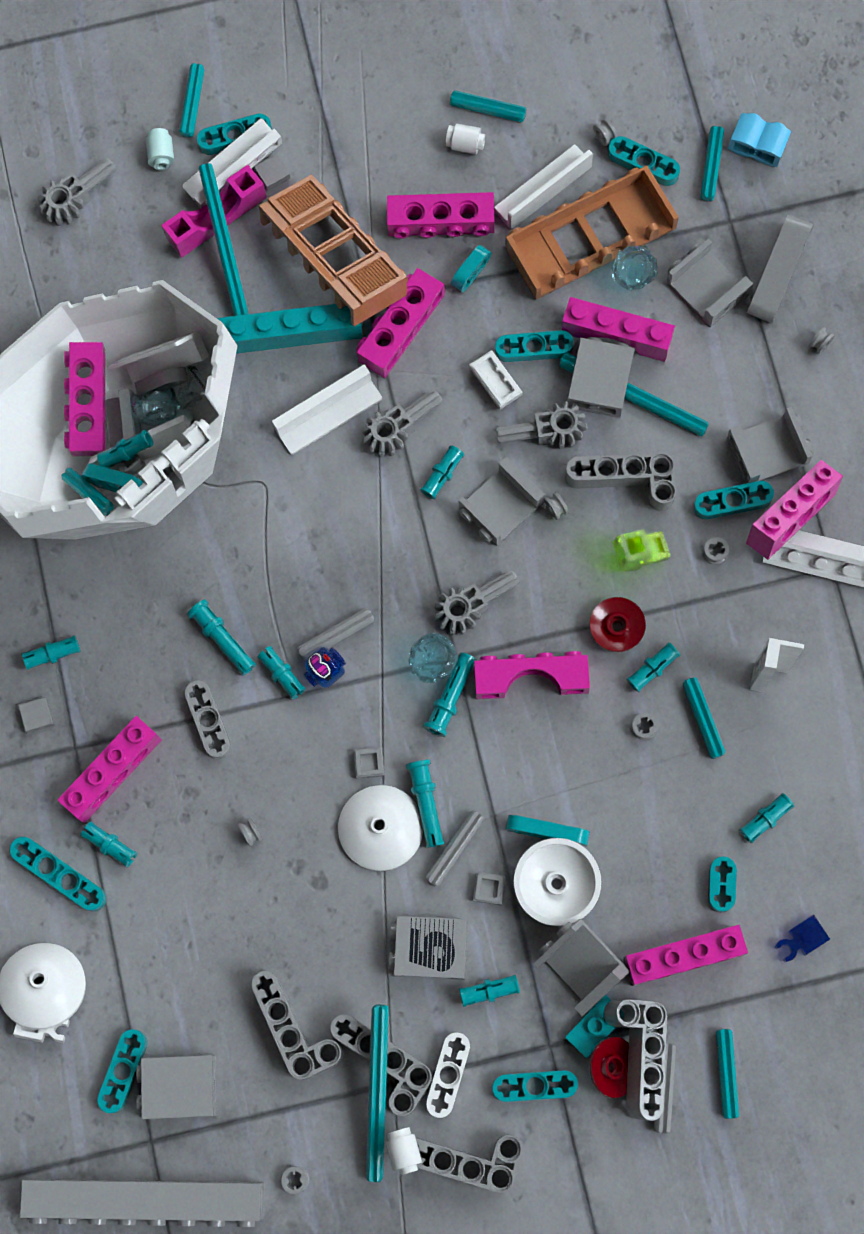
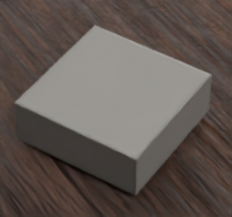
M277 154L254 166L256 173L268 191L290 179L289 172Z
M46 697L19 705L25 732L30 733L54 725L49 702Z
M382 747L354 750L356 779L385 776Z
M477 872L473 901L502 905L505 876Z

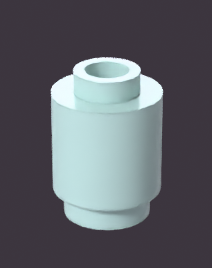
M163 128L150 130L146 138L148 164L156 170H166L174 163L172 137Z

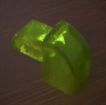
M644 529L618 535L612 542L622 571L639 570L642 566L666 561L671 557L663 531L646 535Z

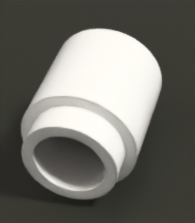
M456 123L455 126L449 125L446 146L451 147L454 151L477 154L478 150H483L486 135L481 133V128Z
M410 1127L388 1133L386 1146L393 1171L399 1170L401 1175L417 1171V1164L422 1163L415 1134H411Z

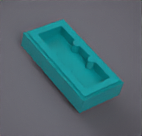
M606 994L565 1037L585 1058L615 1028L610 1026L604 1018V1008L608 1002L612 1001ZM620 1009L619 1015L623 1020L625 1013Z

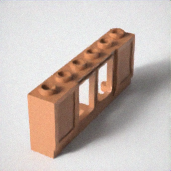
M646 165L640 169L634 168L630 170L623 178L617 181L610 180L606 182L601 189L593 193L591 191L584 193L577 201L571 204H562L555 212L547 216L541 215L535 218L530 225L524 228L517 227L506 236V250L529 290L537 300L675 230L679 217ZM609 204L627 236L603 248L585 216ZM576 221L595 254L570 265L552 232Z
M312 174L259 205L261 224L265 226L272 222V232L275 238L280 239L284 236L287 239L289 253L292 256L301 254L305 271L308 274L313 271L318 273L321 289L326 291L331 288L334 291L337 307L341 309L347 305L350 309L351 324L353 326L358 325L407 295L408 279L405 272L394 264L385 251H381L375 245L373 238L360 229L356 219L346 214L341 203L335 200L326 187L319 183ZM330 215L344 231L314 248L300 232ZM352 239L366 255L336 272L322 256Z

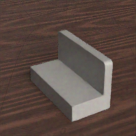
M129 388L118 390L119 397L105 401L110 448L114 447L118 441L122 439L127 440L142 431L138 397Z

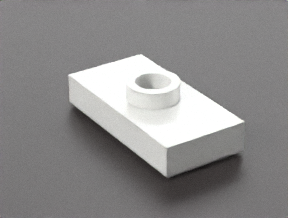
M492 350L469 364L471 371L500 410L522 396L523 392Z

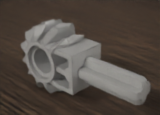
M106 158L79 179L71 173L64 179H61L59 184H55L51 180V187H42L43 195L38 196V201L41 204L39 207L41 213L46 215L50 223L56 220L60 226L63 220H67L71 224L72 216L80 218L79 209H83L91 201L88 191L116 171L113 162ZM60 200H66L63 204H56Z
M431 390L404 410L398 404L390 411L387 409L385 416H381L376 411L374 413L375 420L367 417L366 424L368 426L362 427V434L365 435L363 438L364 445H370L369 451L371 453L379 449L381 457L385 455V451H389L394 456L395 447L403 449V441L407 440L408 436L415 432L414 422L442 403L440 394L435 390ZM381 430L392 432L388 437L378 435Z
M567 401L564 402L563 408L554 403L553 411L545 410L542 413H535V422L498 427L496 430L499 443L538 438L539 445H553L559 441V448L561 449L564 448L565 442L574 447L575 439L582 441L584 438L582 432L587 430V424L583 422L586 419L585 413H578L579 407L577 405L569 409ZM561 421H567L571 426L568 429H560L557 424Z
M508 571L478 589L475 583L467 588H460L459 594H455V590L450 588L449 597L441 593L439 595L441 602L434 604V609L439 611L434 615V618L437 621L443 620L440 624L442 630L450 626V634L454 635L456 628H460L461 634H466V625L471 629L476 627L474 620L480 619L481 615L488 611V602L517 586L519 579L513 571ZM454 606H461L465 612L461 616H454L450 613V610Z

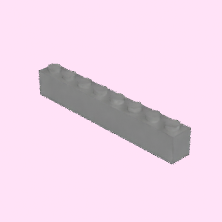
M22 1180L20 1218H29V1224H46L47 1218H59L58 1224H77V1219H88V1224L105 1225L107 1219H118V1225H136V1220H148V1225L163 1226L166 1225V1220H178L177 1226H195L196 1220L207 1221V1226L213 1227L225 1226V1221H237V1227H255V1221L263 1220L264 1182Z

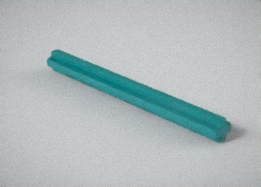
M211 163L202 164L198 169L234 316L247 315L249 313L214 169Z
M565 353L560 360V367L574 373L577 357ZM627 383L624 399L699 436L705 434L709 426L708 421Z
M376 1004L371 1009L366 1179L369 1182H381L384 1171L389 1007L383 1004Z

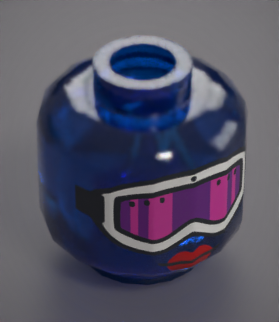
M320 647L304 662L307 670L304 676L314 687L319 684L323 688H329L345 674L344 665H346V662L333 647L330 649Z

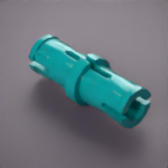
M143 430L127 440L122 439L118 441L111 449L98 454L97 460L100 466L110 469L124 460L130 461L134 458V455L154 445L153 439L148 431Z
M453 445L448 447L449 449L441 461L432 467V474L420 489L430 499H436L437 494L446 481L452 479V472L465 456L459 448Z
M73 635L58 642H46L43 647L21 654L22 658H24L25 667L29 670L48 662L56 663L58 662L57 659L79 653L81 650L76 636Z
M668 642L652 658L648 657L644 660L645 664L627 678L628 683L639 693L656 676L660 677L663 674L662 671L669 664L681 656L679 651Z
M272 646L265 648L266 654L264 651H261L257 658L271 672V678L274 682H279L292 700L298 697L297 694L301 695L306 688L291 672V666L281 660Z
M781 793L766 808L759 809L757 811L758 814L744 827L739 829L740 833L752 844L769 828L773 829L777 825L776 822L795 807L794 803L786 794Z
M92 821L84 827L88 830L87 832L82 830V838L87 839L100 848L102 854H109L127 868L134 862L131 858L135 859L138 852L118 840V836L108 834Z
M513 975L493 981L486 979L484 983L459 988L463 1007L484 1001H489V1003L495 1002L496 998L520 993L517 977Z

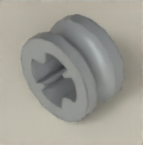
M606 118L601 120V125L596 124L593 126L597 139L604 146L610 144V139L618 137L614 126Z
M823 327L811 340L809 347H815L817 353L821 354L831 343L835 335L833 333L828 334L827 329Z
M136 454L130 461H122L119 464L118 470L140 478L141 476L138 473L147 465Z
M557 492L553 493L551 499H544L548 511L555 520L560 519L561 514L566 515L569 513L564 500Z
M719 537L709 539L705 543L703 551L705 560L713 565H720L725 562L729 553L727 542ZM718 545L721 547L720 552L724 553H718L715 557L711 555L712 550H709V548H715Z
M648 713L637 715L632 723L633 732L636 737L642 740L653 738L658 730L656 718ZM641 720H647V723L651 722L653 724L649 728V733L643 734V730L638 731L637 727L641 725Z
M249 818L246 824H238L250 847L254 845L255 840H263L252 818Z
M294 1166L284 1171L281 1183L286 1192L298 1194L307 1189L310 1178L304 1168ZM291 1172L293 1175H296L297 1172L302 1175L300 1178L302 1186L299 1189L297 1185L294 1186V1189L289 1186L291 1179L288 1176Z

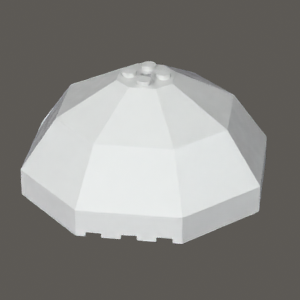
M160 280L153 282V287L139 289L138 286L118 290L117 295L105 297L102 293L84 297L83 302L72 305L69 301L61 302L0 354V517L22 538L76 540L158 524L213 474L237 351V344L221 321L168 283ZM198 331L210 357L185 366L188 382L159 394L138 397L142 431H149L168 422L169 415L182 409L189 410L193 415L192 425L182 433L188 443L182 447L177 440H174L167 448L161 451L162 455L155 462L151 460L138 473L144 482L140 487L131 479L117 492L106 495L105 497L114 504V509L110 511L108 516H104L89 497L82 498L61 478V474L65 473L66 468H72L81 475L89 463L90 457H92L72 456L69 448L64 446V433L69 432V421H65L64 406L69 405V394H65L64 379L69 378V368H65L64 352L69 351V342H103L105 347L106 401L107 399L119 397L118 390L129 388L136 393L135 384H133L125 365L109 370L108 366L129 355ZM88 367L81 368L78 376L86 378L91 374L92 369ZM89 394L81 395L78 398V404H88L92 396ZM105 406V450L110 448ZM82 421L78 425V431H89L92 423Z

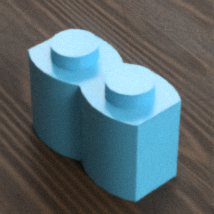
M741 113L728 149L738 155L753 158L765 165L777 167L791 131L784 124L766 122L755 113Z

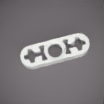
M462 1033L448 1035L442 1047L426 1103L429 1113L437 1118L449 1115L454 1106L470 1051V1042ZM456 1038H461V1044L465 1046V1050L459 1051L456 1060H462L460 1067L454 1062L443 1061L445 1055L451 1058L452 1048L448 1047L450 1041L455 1042ZM446 1066L453 1067L457 1072V1078L451 1084H446L440 1079V1071ZM436 1084L443 1088L454 1089L452 1095L446 1092L444 1102L448 1103V1108L442 1109L440 1113H437L435 1111L436 1106L432 1105V1100L438 1099L441 1092L440 1090L435 1091Z

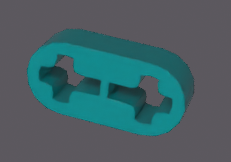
M478 245L452 278L451 285L460 292H465L485 268L492 253L482 245Z
M725 856L715 859L709 869L708 902L714 911L720 913L730 910L736 901L737 868L734 861ZM721 862L725 863L726 868L731 869V873L725 875V882H720L721 874L715 871V868L719 867ZM720 887H724V895L730 899L729 902L724 904V907H720L719 902L714 901V896L720 894Z

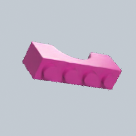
M246 165L226 179L225 185L219 193L227 226L267 198L263 182L249 165ZM207 205L195 211L182 210L161 225L166 239L181 258L214 236Z
M573 297L569 298L562 320V330L567 331L573 337L587 339L588 337L614 339L635 348L639 355L663 362L666 360L675 325Z
M579 651L565 652L564 656L554 657L553 653L536 654L535 658H525L523 654L509 655L508 659L498 660L496 656L480 657V661H474L477 700L505 698L511 684L518 678L526 675H540L549 679L557 687L560 695L589 694L588 655H581Z

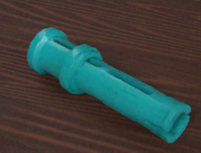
M206 599L201 600L188 611L187 616L190 619L193 618L203 629L202 634L204 636L211 637L241 675H246L256 666V663L253 662L226 630L224 620L221 617H217L208 607L209 602Z
M460 652L440 699L434 701L432 714L428 722L423 724L425 730L437 736L446 737V728L449 721L457 713L455 705L475 664L474 661L476 659L473 656Z
M430 759L415 761L405 765L411 775L413 785L410 788L411 793L417 797L427 844L426 848L435 847V843L436 846L445 844L433 796L436 784L431 780L429 771Z

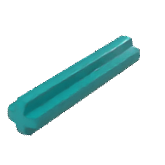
M192 63L189 68L179 128L180 135L183 137H192L194 135L205 71L202 64Z
M454 90L450 97L451 106L518 122H523L526 117L527 110L524 106Z
M712 126L709 132L700 195L703 201H713L715 198L724 128L721 126Z
M66 468L65 473L61 474V478L82 498L89 497L104 516H108L110 511L114 509V504L72 468Z
M696 677L685 680L683 687L709 755L712 759L719 758L725 755V749L699 681Z
M719 1029L716 1031L722 1115L726 1119H734L739 1117L733 1032L731 1029Z

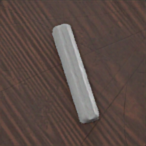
M364 608L300 645L298 652L303 660L307 661L312 654L316 652L321 653L373 623L374 617L368 608Z
M471 811L426 876V880L430 884L438 887L483 823L484 817L481 814Z
M666 1043L664 1109L660 1118L654 1120V1131L658 1133H669L671 1129L676 1046Z

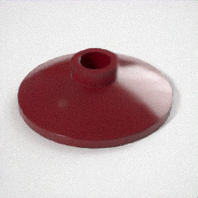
M608 598L600 602L593 610L589 624L590 632L595 642L602 648L611 652H625L634 648L642 640L646 629L645 616L641 608L627 598ZM620 623L622 630L614 631L612 624Z
M609 1037L598 1043L590 1059V1076L595 1088L602 1095L610 1098H619L627 1094L629 1043L619 1037Z

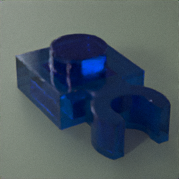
M812 915L788 931L792 936L791 940H780L774 947L778 949L783 945L788 946L790 954L783 960L784 962H789L796 957L797 950L800 949L805 956L829 941L830 938L815 915Z

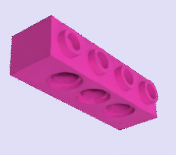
M494 192L387 195L388 234L395 238L404 239L409 236L419 235L424 238H432L436 235L459 237L462 234L486 236L489 233H495ZM470 213L473 215V217L470 219H465L462 217V215ZM439 214H444L447 216L445 219L442 220L435 218ZM412 215L420 216L418 220L408 219Z
M419 268L416 269L413 275H407V295L388 306L387 311L382 317L378 316L371 328L372 332L367 338L363 337L356 348L358 362L384 379L445 296V285ZM411 298H419L421 300L417 304H410L408 302ZM401 318L405 320V323L395 325L393 321ZM383 339L390 341V344L384 347L379 346L377 343Z
M69 342V351L64 352L65 368H69V378L64 379L65 394H69V405L64 406L65 421H69V432L64 433V446L69 448L72 456H94L105 451V347L103 342ZM88 367L92 369L88 377L81 378L78 376L81 368ZM83 394L92 396L91 401L86 405L78 404V398ZM82 421L92 423L90 430L87 432L78 431V425Z
M820 460L752 524L746 544L769 560L836 495L843 475Z
M135 716L59 797L58 801L78 820L86 823L162 739L139 717Z
M739 924L626 955L624 960L626 967L630 971L628 974L631 984L635 986L748 954Z

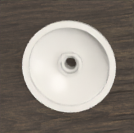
M377 785L357 792L347 801L339 817L338 835L344 851L356 864L369 870L388 871L402 866L414 856L422 841L423 825L419 808L408 794L395 787ZM379 820L385 823V827L382 830L374 828V824Z
M551 838L536 843L522 855L514 874V890L519 904L530 917L546 925L565 926L568 922L573 924L583 919L593 909L600 895L601 874L594 857L583 846L568 839ZM554 879L561 880L562 887L560 889L552 887L551 882Z
M37 943L24 947L8 959L0 972V1005L12 1021L28 1029L43 1030L64 1023L78 1010L85 995L86 979L79 960L69 950L56 944ZM39 976L44 977L43 983L39 985L34 983L35 978Z

